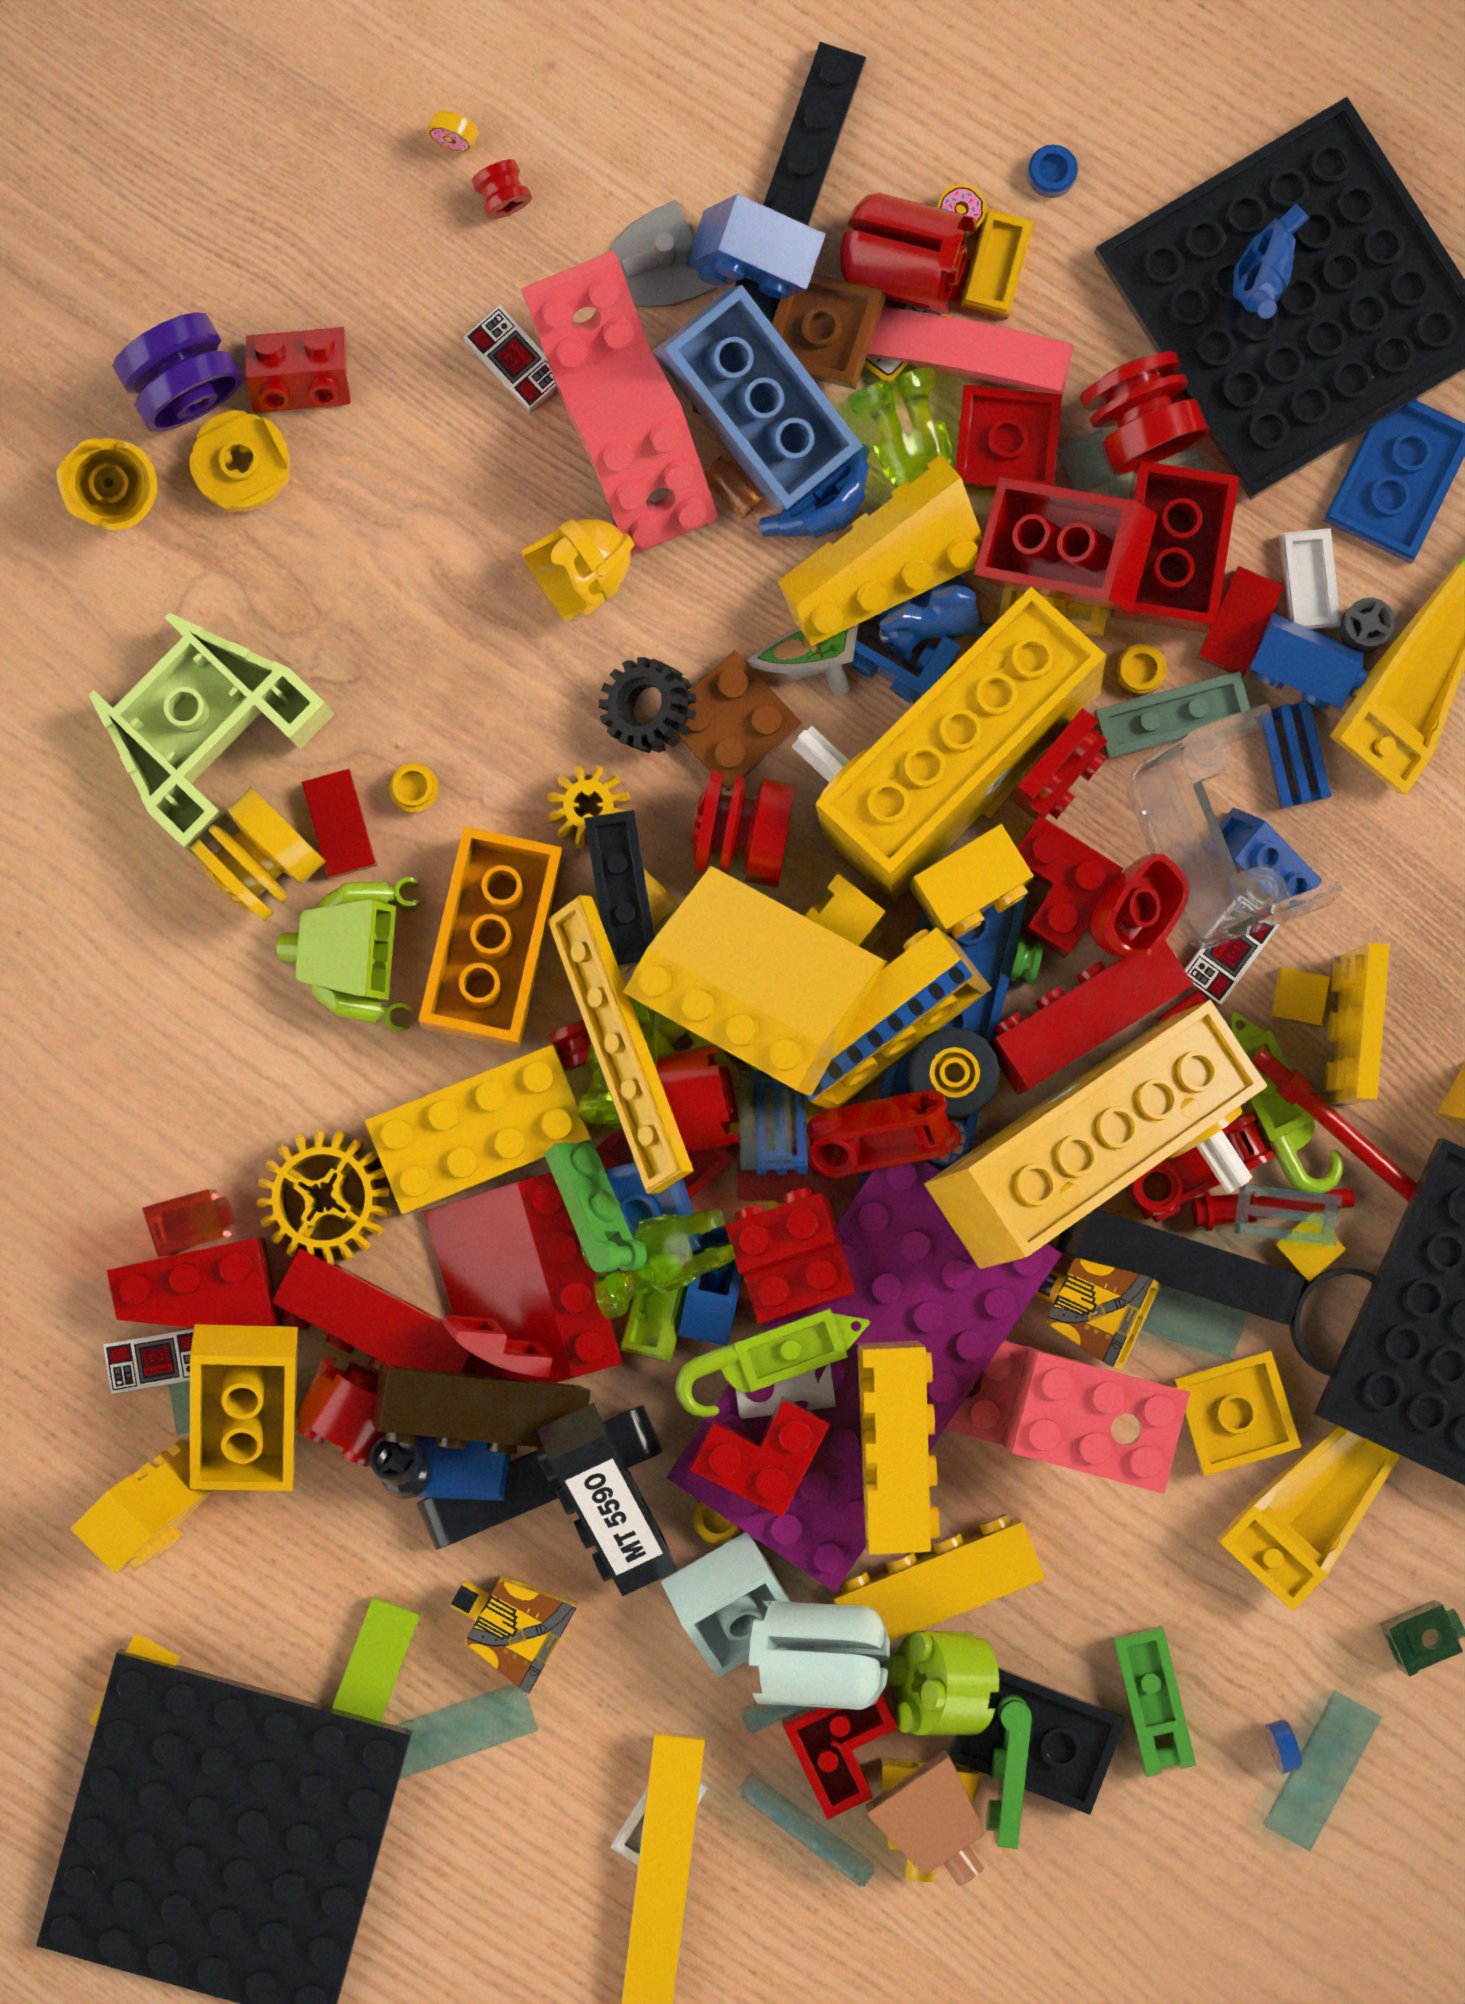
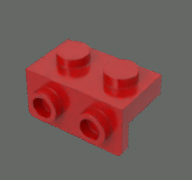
M344 327L247 335L245 378L253 411L261 413L350 404L351 392L347 377V340Z

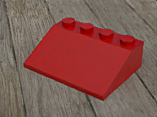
M552 1172L424 1211L453 1315L493 1318L507 1334L506 1339L539 1342L552 1357L549 1378L513 1372L493 1365L479 1357L475 1361L470 1374L557 1383L620 1365L624 1362L621 1350H619L620 1346L599 1273L594 1271L589 1264Z

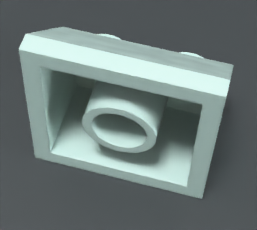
M747 1532L725 1542L719 1548L682 1567L676 1573L661 1581L681 1625L717 1678L749 1660L754 1619L764 1620L768 1609L762 1601L791 1602L758 1544Z

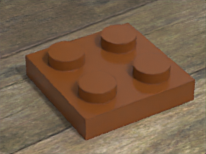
M812 273L807 290L786 299H780L772 326L812 379L856 390L886 296L879 289Z
M734 650L689 691L696 694L697 703L688 704V708L696 711L695 720L686 718L683 724L690 727V731L687 735L679 732L676 735L710 772L712 770L724 772L723 786L729 792L734 787L737 774L744 775V777L793 734L802 725V722Z

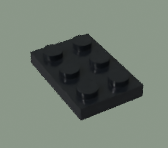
M998 1667L999 1692H990L987 1708L995 1709L990 1724L977 1735H954L948 1750L951 1760L991 1776L994 1748L1003 1749L1005 1727L997 1714L998 1703L1007 1695L1020 1696L1025 1701L1032 1716L1024 1789L1091 1815L1125 1725V1716Z

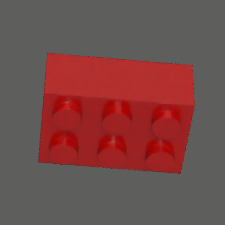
M1140 460L1132 474L1129 500H1135L1158 516L1133 611L1129 613L1111 609V618L1208 633L1217 625L1240 476Z
M999 477L974 575L999 588L1026 592L1032 587L1041 596L1132 613L1158 515L1135 500Z

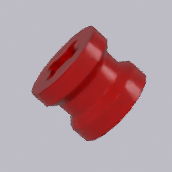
M513 159L493 163L480 170L471 180L476 192L483 194L485 198L484 210L489 219L509 216L524 208L532 200L528 187L521 185L518 179L520 169Z
M583 1019L548 1034L551 1043L559 1047L562 1055L560 1062L565 1072L598 1060Z

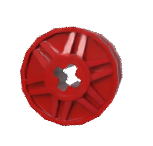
M1162 352L1127 362L1108 372L1081 393L1080 401L1085 410L1099 409L1089 420L1093 428L1117 426V429L1107 436L1100 445L1113 475L1120 476L1133 473L1140 460L1154 463L1164 461L1194 445L1209 433V426L1197 400L1188 399L1172 402L1171 400L1183 391L1189 383L1186 375H1172L1181 365L1175 352Z
M712 770L709 782L701 796H699L693 826L691 845L695 862L694 873L704 875L708 870L711 853L721 855L719 870L727 875L731 870L734 858L745 859V881L747 883L778 888L796 784L764 779L756 799L751 800L745 798L744 775H736L732 796L722 794L724 772Z

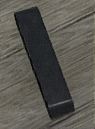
M1094 1209L1060 1234L1056 1250L1094 1263L1145 1275L1162 1285L1289 1326L1292 1324L1306 1279L1304 1276L1098 1209Z
M644 1405L604 1421L628 1468L664 1452ZM537 1450L509 1462L504 1501L425 1498L417 1502V1507L435 1549L438 1550L558 1499L555 1487L561 1484L558 1478L550 1482L548 1481L537 1458Z

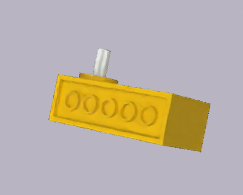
M1030 587L874 745L865 748L850 761L813 726L807 731L804 730L798 736V740L792 745V748L829 782L815 805L822 837L884 896L894 903L909 888L913 877L929 868L1063 732L1082 708L1086 709L1101 694L1106 654L1035 589Z
M1208 1000L1156 1022L931 1178L924 1185L979 1269L1023 1259L1167 1157L1174 1158L1194 1147H1197L1227 1194L1245 1185L1252 1178V1175L1222 1129L1242 1114L1243 1110L1240 1106L1265 1089L1267 1085L1212 1001Z

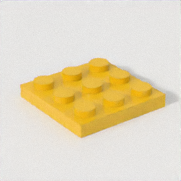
M1369 942L1341 955V963L1335 962L1333 965L1331 991L1338 992L1337 1012H1330L1327 1022V1041L1334 1042L1332 1062L1325 1063L1322 1081L1323 1091L1330 1092L1329 1104L1353 1105L1377 1100L1390 944Z

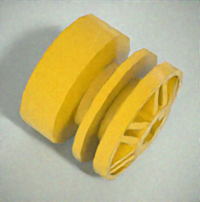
M250 787L227 809L240 830L232 836L222 828L212 824L208 830L223 847L215 853L198 838L190 848L197 855L205 874L236 905L258 915L266 922L274 912L259 896L267 889L284 904L289 898L276 879L284 872L295 881L304 884L326 861Z

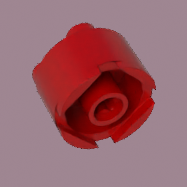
M715 1044L657 1057V1066L655 1068L687 1154L737 1144L741 1140L740 1133H730V1123L739 1122L738 1109L728 1066L719 1067L714 1057L724 1053L722 1048Z
M324 1357L296 1411V1416L300 1420L296 1430L302 1436L314 1442L324 1443L326 1439L344 1448L341 1454L346 1459L357 1465L369 1467L371 1449L377 1440L385 1435V1432L378 1431L372 1426L378 1374L351 1362L345 1371L334 1367L338 1358Z

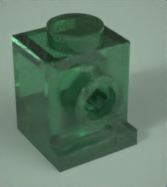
M1436 1600L1379 1623L1398 1669L1409 1677L1417 1674L1421 1669L1463 1652L1458 1640L1465 1637V1629L1454 1608L1446 1611L1444 1605ZM1428 1629H1435L1438 1634L1437 1642L1434 1645L1425 1647L1422 1643L1423 1633Z

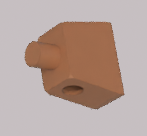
M946 1750L865 1805L870 1819L924 1875L944 1864L957 1885L961 1886L974 1879L983 1871L984 1867L969 1845L981 1838L985 1833L951 1757Z

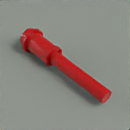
M1352 1188L1332 1189L1320 1195L1300 1192L1255 1197L1253 1191L1210 1196L1209 1192L1206 1191L1200 1197L1192 1198L1191 1213L1195 1227H1204L1205 1231H1212L1213 1226L1255 1223L1258 1216L1352 1208L1355 1204V1198Z

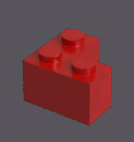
M1038 815L1017 849L1034 875L1032 880L1049 891L1023 932L1037 941L1044 942V946L1065 958L1072 952L1089 925L1092 912L1108 886L1120 876L1124 868Z
M781 1396L759 1441L713 1418L690 1463V1470L784 1517L830 1423L827 1418L784 1396Z
M881 1693L875 1704L863 1710L804 1706L782 1717L783 1728L827 1820L874 1798L871 1786L854 1749L898 1728L883 1693Z

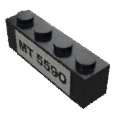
M594 1402L537 1429L544 1450L536 1453L539 1463L549 1482L558 1478L561 1485L555 1487V1490L566 1514L569 1516L576 1512L579 1516V1519L574 1521V1525L585 1548L588 1549L595 1546L597 1552L593 1553L592 1557L603 1581L606 1582L613 1579L623 1597L678 1571L666 1539Z

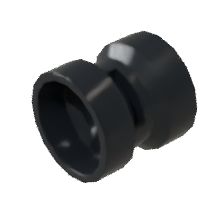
M385 1435L378 1439L371 1449L369 1460L373 1472L381 1480L386 1490L396 1498L402 1499L413 1498L424 1492L431 1481L432 1466L418 1444L384 1440Z

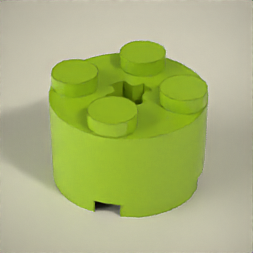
M914 1631L905 1637L896 1655H890V1658L885 1663V1668L888 1670L887 1683L892 1686L893 1700L896 1708V1724L901 1732L913 1733L915 1735H977L987 1728L995 1712V1709H987L990 1692H999V1672L994 1652L984 1638H976L973 1636L975 1633L970 1631Z

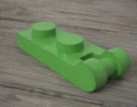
M555 1143L544 1155L592 1269L596 1272H612L617 1268H620L622 1271H638L642 1269L647 1259L645 1246L639 1240L633 1239L594 1144Z
M1158 1626L1112 1637L1145 1776L1159 1775L1162 1768L1179 1765L1180 1769L1196 1766L1164 1628ZM1171 1732L1173 1745L1156 1749L1153 1736Z
M1007 1695L999 1701L997 1706V1714L1005 1727L1003 1749L994 1748L991 1778L999 1780L998 1799H989L986 1831L994 1832L993 1838L997 1847L1018 1849L1032 1716L1028 1706L1020 1696Z

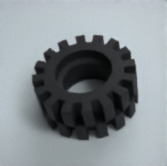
M637 657V663L631 660L623 662L622 665L625 672L614 669L609 674L615 680L614 684L611 686L604 682L601 691L609 694L608 700L599 699L598 708L607 711V714L600 716L602 724L610 727L607 732L611 737L618 739V742L642 752L650 753L653 750L660 753L666 751L665 744L672 747L676 746L680 741L675 734L679 732L687 735L691 729L683 724L685 719L695 720L696 711L688 708V704L697 703L696 694L687 691L693 687L688 679L682 677L683 673L653 658L650 660L646 657ZM656 687L661 693L660 709L653 720L648 723H639L634 716L635 702L646 688Z

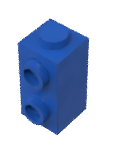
M1275 613L1271 614L1250 662V669L1257 672L1255 676L1261 682L1280 689L1283 688L1284 684L1301 691V697L1307 702L1325 709L1330 704L1342 709L1348 695L1355 698L1352 693L1364 684L1368 675V671L1362 669L1363 652Z

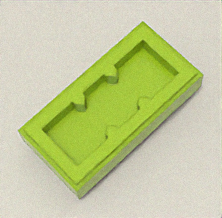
M665 1258L645 1264L640 1269L619 1350L671 1363L693 1263Z

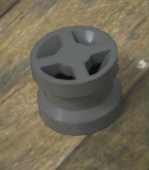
M1373 597L1362 598L1342 615L1341 627L1338 629L1339 637L1343 644L1363 653H1370L1378 649L1392 635L1395 626L1394 614L1391 608L1382 600ZM1354 620L1359 622L1361 631L1358 629V624L1354 622Z

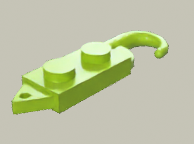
M1237 1012L1230 1014L1229 1028L1249 1059L1259 1048L1264 1047L1290 1070L1271 1030L1263 1031ZM1236 1021H1239V1022L1242 1023V1029H1241V1030H1238V1029L1236 1028V1026H1235ZM1256 1068L1267 1087L1246 1102L1251 1112H1254L1257 1125L1266 1143L1269 1142L1286 1179L1295 1189L1304 1194L1320 1195L1329 1192L1338 1184L1343 1173V1161L1340 1152L1337 1150L1331 1151V1170L1325 1177L1315 1179L1308 1176L1296 1151L1304 1147L1313 1137L1315 1119L1297 1103L1290 1105L1276 1092L1277 1085Z
M827 1308L697 1356L684 1364L677 1375L675 1385L677 1400L684 1410L693 1416L703 1418L716 1416L719 1413L717 1406H703L693 1398L692 1386L698 1378L722 1370L726 1380L735 1389L741 1392H754L847 1358L846 1351L866 1329L870 1321L864 1318L832 1313L831 1309ZM854 1321L860 1323V1329L857 1331L851 1329V1324Z

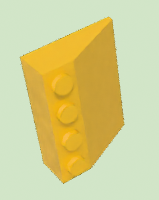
M710 866L647 947L623 993L796 1091L811 1097L886 961Z

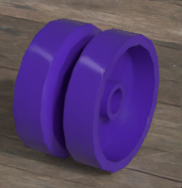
M194 312L184 314L162 322L142 333L126 345L115 357L112 367L126 391L138 394L134 406L149 431L162 432L175 429L200 418L229 399L243 381V377L229 352L217 351L222 340L206 313Z

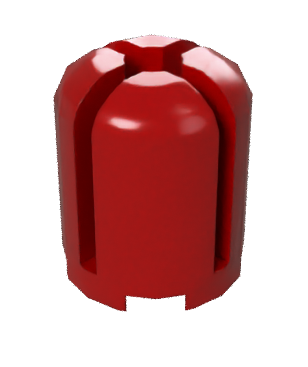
M880 192L866 195L853 208L848 219V226L853 227V230L846 231L843 234L840 246V268L844 280L853 284L882 290L886 299L949 316L947 301L948 299L959 300L971 260L966 259L967 247L964 245L966 231L976 233V219L971 216Z

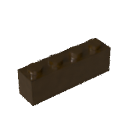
M380 1364L372 1426L378 1431L385 1432L384 1440L396 1443L415 1444L416 1435L436 1437L435 1445L447 1448L466 1449L467 1440L487 1442L486 1450L491 1452L517 1454L518 1445L537 1447V1452L544 1450L537 1429L589 1405L591 1390L574 1384Z

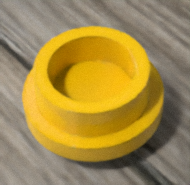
M404 764L390 778V797L395 805L403 811L409 813L423 812L430 808L438 797L439 783L437 777L430 768L423 764Z

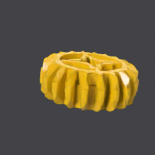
M316 1130L314 1134L315 1146L310 1147L305 1135L299 1134L295 1136V1143L299 1150L296 1154L287 1145L282 1144L278 1147L280 1155L286 1160L283 1166L273 1160H267L265 1163V1167L277 1175L274 1181L262 1178L258 1180L259 1187L272 1189L271 1198L257 1199L256 1205L260 1208L272 1207L274 1214L264 1217L260 1222L262 1227L279 1224L281 1229L271 1237L273 1244H279L287 1237L292 1239L286 1250V1255L289 1257H295L299 1248L304 1246L308 1253L317 1256L319 1250H323V1260L334 1265L336 1261L335 1249H340L343 1258L346 1261H351L355 1259L351 1243L355 1241L364 1251H368L372 1247L370 1240L364 1235L367 1229L373 1234L383 1235L385 1229L382 1225L374 1222L373 1219L375 1214L384 1217L391 1216V1208L378 1206V1197L393 1196V1191L387 1187L377 1188L376 1181L387 1177L383 1168L373 1172L369 1168L379 1158L378 1153L371 1151L362 1159L358 1156L364 1145L363 1140L355 1138L348 1149H344L346 1140L344 1132L336 1131L331 1145H327L325 1131ZM330 1155L340 1158L334 1169L331 1168L326 1176L320 1180H313L296 1171L303 1163L319 1156ZM352 1168L357 1171L364 1186L365 1203L363 1211L356 1208L357 1206L353 1205L345 1195V1185ZM326 1183L333 1184L331 1196L346 1211L339 1207L331 1209L330 1206H324V1212L317 1211L319 1199L314 1196L313 1191L304 1185L306 1184L311 1188L319 1187L320 1189H326ZM288 1184L298 1191L305 1201V1210L300 1218L302 1221L298 1228L291 1220L286 1207ZM330 1215L339 1216L354 1224L347 1233L331 1240H320L310 1237L315 1228L319 1227L323 1220Z

